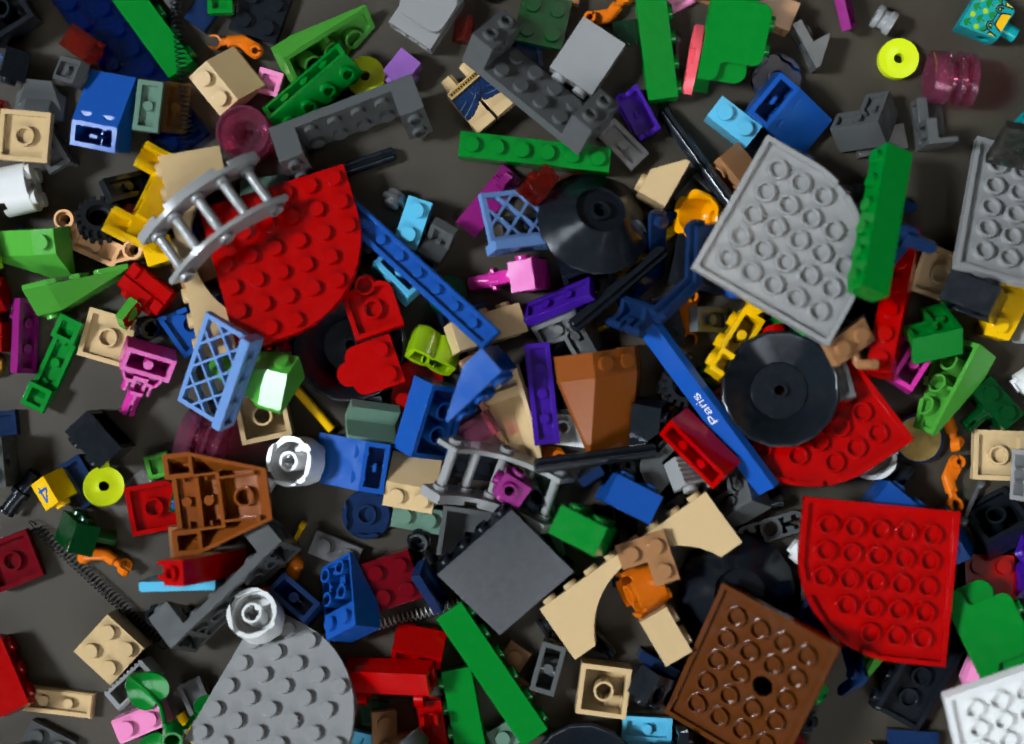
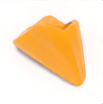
M692 189L687 196H681L676 202L674 211L677 212V217L673 220L674 231L677 234H684L685 225L693 219L703 220L705 224L717 222L724 207L718 199L709 193L699 189Z

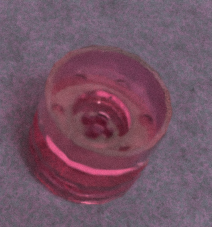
M930 51L925 61L922 76V97H927V104L944 105L949 98L952 106L961 104L962 106L970 107L973 105L979 90L981 76L979 55L975 52H968L967 54L958 52L953 58L949 51Z
M237 105L221 114L216 124V137L221 148L232 158L255 151L260 158L259 163L269 157L274 149L268 130L273 125L259 110L248 105ZM248 132L252 134L250 142L245 140L247 138L246 133Z
M189 409L177 431L173 453L189 451L224 459L231 445L233 426L218 432L211 427L212 422L208 426V419Z

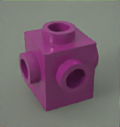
M507 464L503 471L499 469L492 478V493L498 501L504 504L509 503L518 509L531 491L533 480L528 478L526 473L519 467L514 466L512 468Z

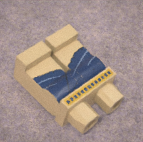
M462 63L459 70L466 78L458 83L451 74L441 84L447 93L448 100L474 132L485 133L496 123V119L500 120L515 107V104L468 65ZM481 101L489 109V111L482 105Z

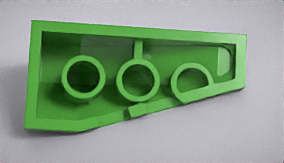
M362 5L297 32L271 47V50L280 69L290 83H292L337 43L347 53L352 49H356L375 28L367 6Z
M69 226L0 230L2 263L50 278L69 277L71 274H75Z
M126 263L96 269L93 271V275H89V273L71 274L69 280L66 281L65 279L50 278L21 286L36 315L47 317V320L58 319L60 313L73 310L119 281L132 264Z
M963 339V354L932 360L930 362L929 374L924 377L923 384L926 387L924 396L919 400L913 428L936 436L983 382L996 356L981 344Z
M260 351L245 396L252 400L253 404L258 408L282 414L305 379L300 358L278 351ZM226 355L221 357L227 372L231 369L232 364L229 356ZM215 360L210 361L208 364L212 376H216L219 374ZM221 377L216 378L217 380L222 382Z

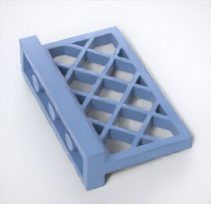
M551 186L487 192L478 195L488 245L485 247L487 257L549 249L541 238L539 226L536 225L538 223L537 217L533 222L522 213L527 206L538 213L539 206L531 200L536 194L543 197ZM512 197H517L524 202L520 211L508 203ZM488 199H494L502 205L497 214L488 208ZM504 208L516 216L511 225L500 217ZM519 219L530 227L527 233L522 234L514 228ZM495 222H498L507 229L503 236L495 237L493 230Z
M206 312L177 401L211 421V427L218 432L234 426L264 337L257 333L251 335L214 312ZM212 321L218 325L221 335L213 337L210 329ZM233 333L241 338L238 348L233 349L229 334ZM219 338L223 339L227 352L222 354L219 353L215 342ZM206 343L209 344L213 355L209 359H206L203 352V347ZM226 355L229 356L232 364L231 369L227 372L221 357ZM215 360L219 371L218 375L212 376L207 362ZM198 365H201L206 378L202 381L198 380L196 374ZM221 377L224 385L222 393H218L214 379ZM205 382L208 383L212 394L208 398H205L200 385ZM191 387L195 389L199 400L197 402L187 397ZM208 400H214L217 408L215 414L209 410Z

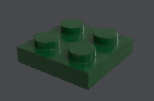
M521 0L517 21L522 26L515 42L560 52L573 1Z

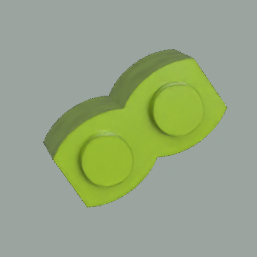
M418 324L411 331L404 357L409 361L427 366L433 372L444 376H450L456 370L460 354L452 355L446 335H441L429 325Z

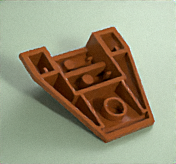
M640 345L554 357L557 384L586 452L628 446L632 403L639 397L642 376Z
M189 451L162 455L165 480H172L178 528L171 531L175 557L201 554L273 519L267 468Z

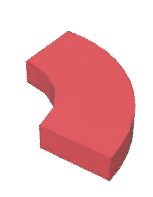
M696 24L693 28L683 76V94L692 95L702 48L704 25Z

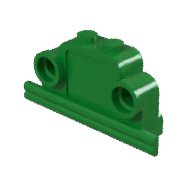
M760 0L709 1L700 59L693 87L694 92L707 94L710 80L731 84L739 83L746 76V65L757 66L762 62L763 57H768L771 44L767 42L769 31L773 32L776 16H772V10L768 5L759 3Z
M983 580L973 581L957 589L953 588L951 619L980 678L1024 664V621L1020 615L1024 613L1023 607L1018 598L1013 600L1005 593L995 595L993 587Z

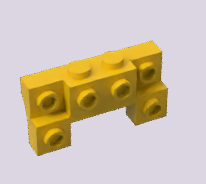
M146 141L142 145L133 166L151 176L133 213L131 214L118 206H114L101 231L122 242L128 241L149 253L155 250L157 243L152 242L142 245L137 237L153 215L158 217L165 210L160 189L164 188L163 179L157 178L155 163H159L158 156L172 153L150 141Z
M747 302L737 313L733 311L726 321L727 329L724 333L720 332L712 343L715 348L709 353L704 362L707 364L704 371L709 374L707 378L709 381L721 387V378L725 374L724 370L728 360L734 359L735 354L733 353L746 340L757 336L766 321L763 319L766 315L765 312Z

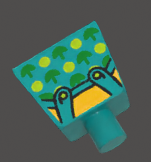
M970 0L952 31L983 44L991 45L1000 36L1012 42L1020 29L1009 23L1015 9L1005 0Z

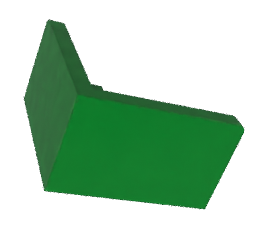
M944 303L919 308V317L923 322L903 326V335L911 345V361L913 364L963 354V327Z

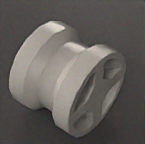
M881 4L868 26L871 28L877 27L886 36L895 24L899 13L896 11L891 12L887 10L886 5Z

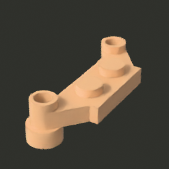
M61 209L54 215V223L57 227H70L73 251L109 267L145 257L141 248L128 241L122 245L113 240L111 243L103 240L104 245H99L98 240L95 241V244L90 243V239L84 240L83 236L78 232L76 215L72 211ZM138 247L139 251L135 255L134 250Z

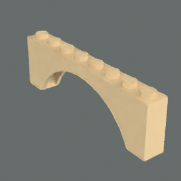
M220 145L158 156L159 163H155L157 178L163 179L164 188L160 189L163 204L179 190L213 168L217 172L224 168ZM196 205L192 206L182 217L191 231L197 211ZM172 225L171 229L173 228L175 238L170 239L171 245L184 261L192 252V249L177 228ZM198 270L195 272V277L192 280L184 283L185 289H181L184 304L189 303L191 312L186 314L189 329L194 328L196 338L192 339L193 350L206 312L212 311L229 321L226 307L210 293L202 281ZM212 321L210 329L213 337L221 335L218 325ZM233 333L229 334L233 349H236ZM216 339L215 342L219 353L227 352L223 339ZM204 344L203 352L205 357L213 356L209 344Z
M699 490L686 498L688 503L681 508L677 504L665 513L667 518L660 523L656 519L650 525L648 524L645 527L647 532L643 534L646 535L664 529L669 546L696 547L712 552L720 557L742 543L706 491L700 493ZM637 534L633 535L626 541L637 538ZM616 549L603 557L605 561L599 566L594 563L583 571L585 576L578 581L572 578L562 586L564 590L556 595L553 592L542 600L544 605L539 610L575 660L596 646L595 620L598 603L609 581L622 568Z

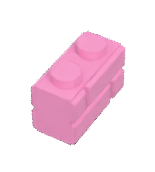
M166 698L160 701L163 703L166 720L170 722L174 718ZM157 704L150 710H141L136 707L119 714L111 721L120 744L162 727Z

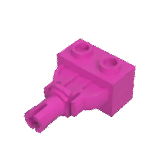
M530 254L515 256V261L507 262L508 269L498 271V268L493 267L486 274L468 277L470 291L491 288L493 291H499L501 286L509 284L511 285L512 293H531L551 289L547 259H538V255L530 256Z
M127 335L119 356V369H121L123 377L121 389L124 391L127 389L122 407L119 410L121 414L126 415L129 412V416L134 417L144 392L145 397H150L152 389L158 387L162 382L169 383L177 363L176 350Z
M902 337L894 381L887 380L886 382L908 395L914 390L931 361L913 364L911 361V345L906 338Z

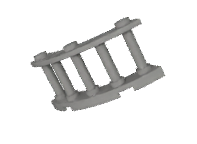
M255 151L234 157L226 161L228 166L217 172L212 168L191 181L163 204L165 210L158 217L153 215L139 233L137 238L142 245L152 242L157 243L176 270L169 279L171 285L179 282H189L195 277V272L206 259L222 245L229 244L235 238V235L270 216H278L284 210L283 206L289 198L288 195L283 194L273 198L254 173V168L260 159ZM239 178H246L263 203L248 209L230 182ZM217 189L223 191L240 214L225 225L221 223L205 201V197ZM195 205L215 231L201 244L182 219L183 214ZM172 225L177 228L192 249V252L184 261L166 238Z
M450 435V438H438L437 443L448 449L438 480L431 484H422L420 494L437 505L464 506L465 501L477 503L476 507L478 509L494 512L498 506L504 503L498 501L492 493L493 483L490 481L488 489L484 491L470 486L480 457L487 456L498 459L492 478L499 469L503 471L507 463L510 462L525 467L524 472L531 480L535 473L533 462L536 458L515 451L514 447L507 444L498 446L481 441L463 439L457 435ZM457 454H471L461 482L457 485L447 484ZM568 470L539 473L551 479L545 494V502L540 510L528 511L523 504L518 509L514 507L539 534L548 533L554 521L550 518L551 515L549 513L560 484L574 483L576 479L567 473Z

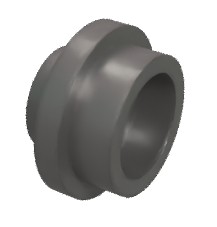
M389 188L388 191H384L382 194L385 200L384 204L390 209L397 210V208L403 209L405 207L406 196L399 190Z

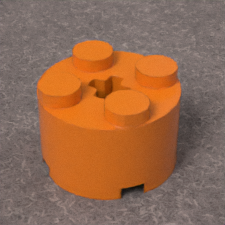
M648 563L625 570L622 569L615 574V577H619V580L615 582L619 595L626 607H633L635 612L632 614L637 618H642L662 605H666L668 600L672 598V593L667 585L655 586Z

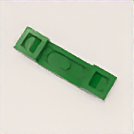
M60 313L50 335L53 337L34 380H30L20 402L21 404L42 414L45 413L72 364L81 340L84 323L64 313Z

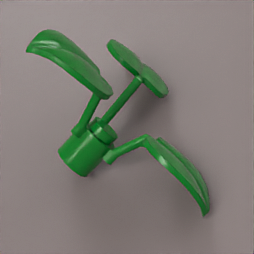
M153 671L134 672L128 675L126 679V692L131 703L141 710H150L157 704L162 720L163 732L152 731L146 734L141 739L140 744H182L183 733L188 732V728L197 718L210 694L203 695L194 702L193 709L196 714L191 715L186 724L182 726L178 721L168 722L166 720L163 703L160 701L169 694V682L165 676Z

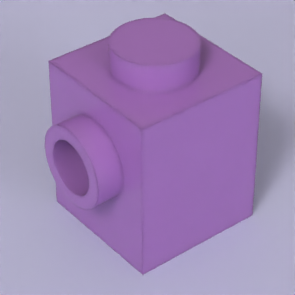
M401 47L383 70L384 75L387 77L385 82L388 83L412 74L416 84L420 78L418 74L423 69L422 64Z

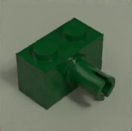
M986 376L968 398L976 409L961 420L960 424L961 426L965 425L964 429L970 434L985 420L995 430L1006 431L1024 413L992 376Z
M73 509L72 512L63 510L54 539L68 553L92 557L97 542L110 546L115 545L118 535L117 531L101 528L94 522V518L87 515L88 512L80 509Z

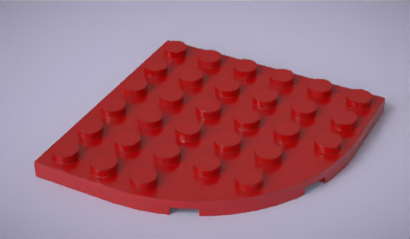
M344 164L267 187L266 189L273 198L283 194L288 195L289 198L283 206L284 210L276 217L270 216L235 235V238L229 244L222 245L211 255L229 322L251 335L257 333L264 337L261 347L297 336L319 324L320 320L337 308L354 282L361 261L363 235L358 208ZM256 192L239 196L248 209L263 203ZM229 200L210 206L223 225L240 215ZM199 210L205 235L208 238L215 231ZM233 334L236 347L238 348L241 338Z
M850 358L846 362L856 398L839 402L832 421L816 438L795 447H768L747 438L779 483L805 488L841 484L870 471L914 441L913 436L864 371L856 369ZM718 387L712 392L724 407L721 387ZM775 387L774 391L777 395L784 393L783 387Z
M803 496L797 562L801 586L813 613L833 636L843 644L868 657L896 663L946 667L961 512Z

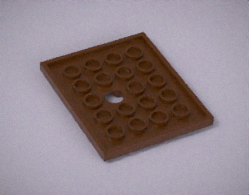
M725 580L721 584L664 713L715 744H795L843 645ZM758 676L768 678L772 683V692L767 695L758 693L754 683L755 678Z

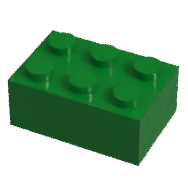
M570 503V505H561L548 533L595 557L605 556L609 553L620 528L615 526V520L605 515L592 514L594 511L592 508L581 503Z

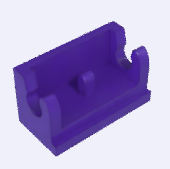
M638 84L632 86L626 93L617 95L615 101L620 104L618 111L631 135L639 143L659 133L661 127Z

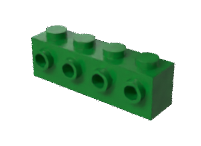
M337 43L265 105L263 110L274 125L281 124L325 107L331 101L336 100L340 93L349 85L357 82L363 72L345 49Z

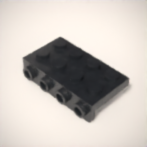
M949 634L946 667L896 662L888 664L882 671V679L878 686H875L869 694V705L873 709L885 713L918 732L965 653L966 648L963 642Z

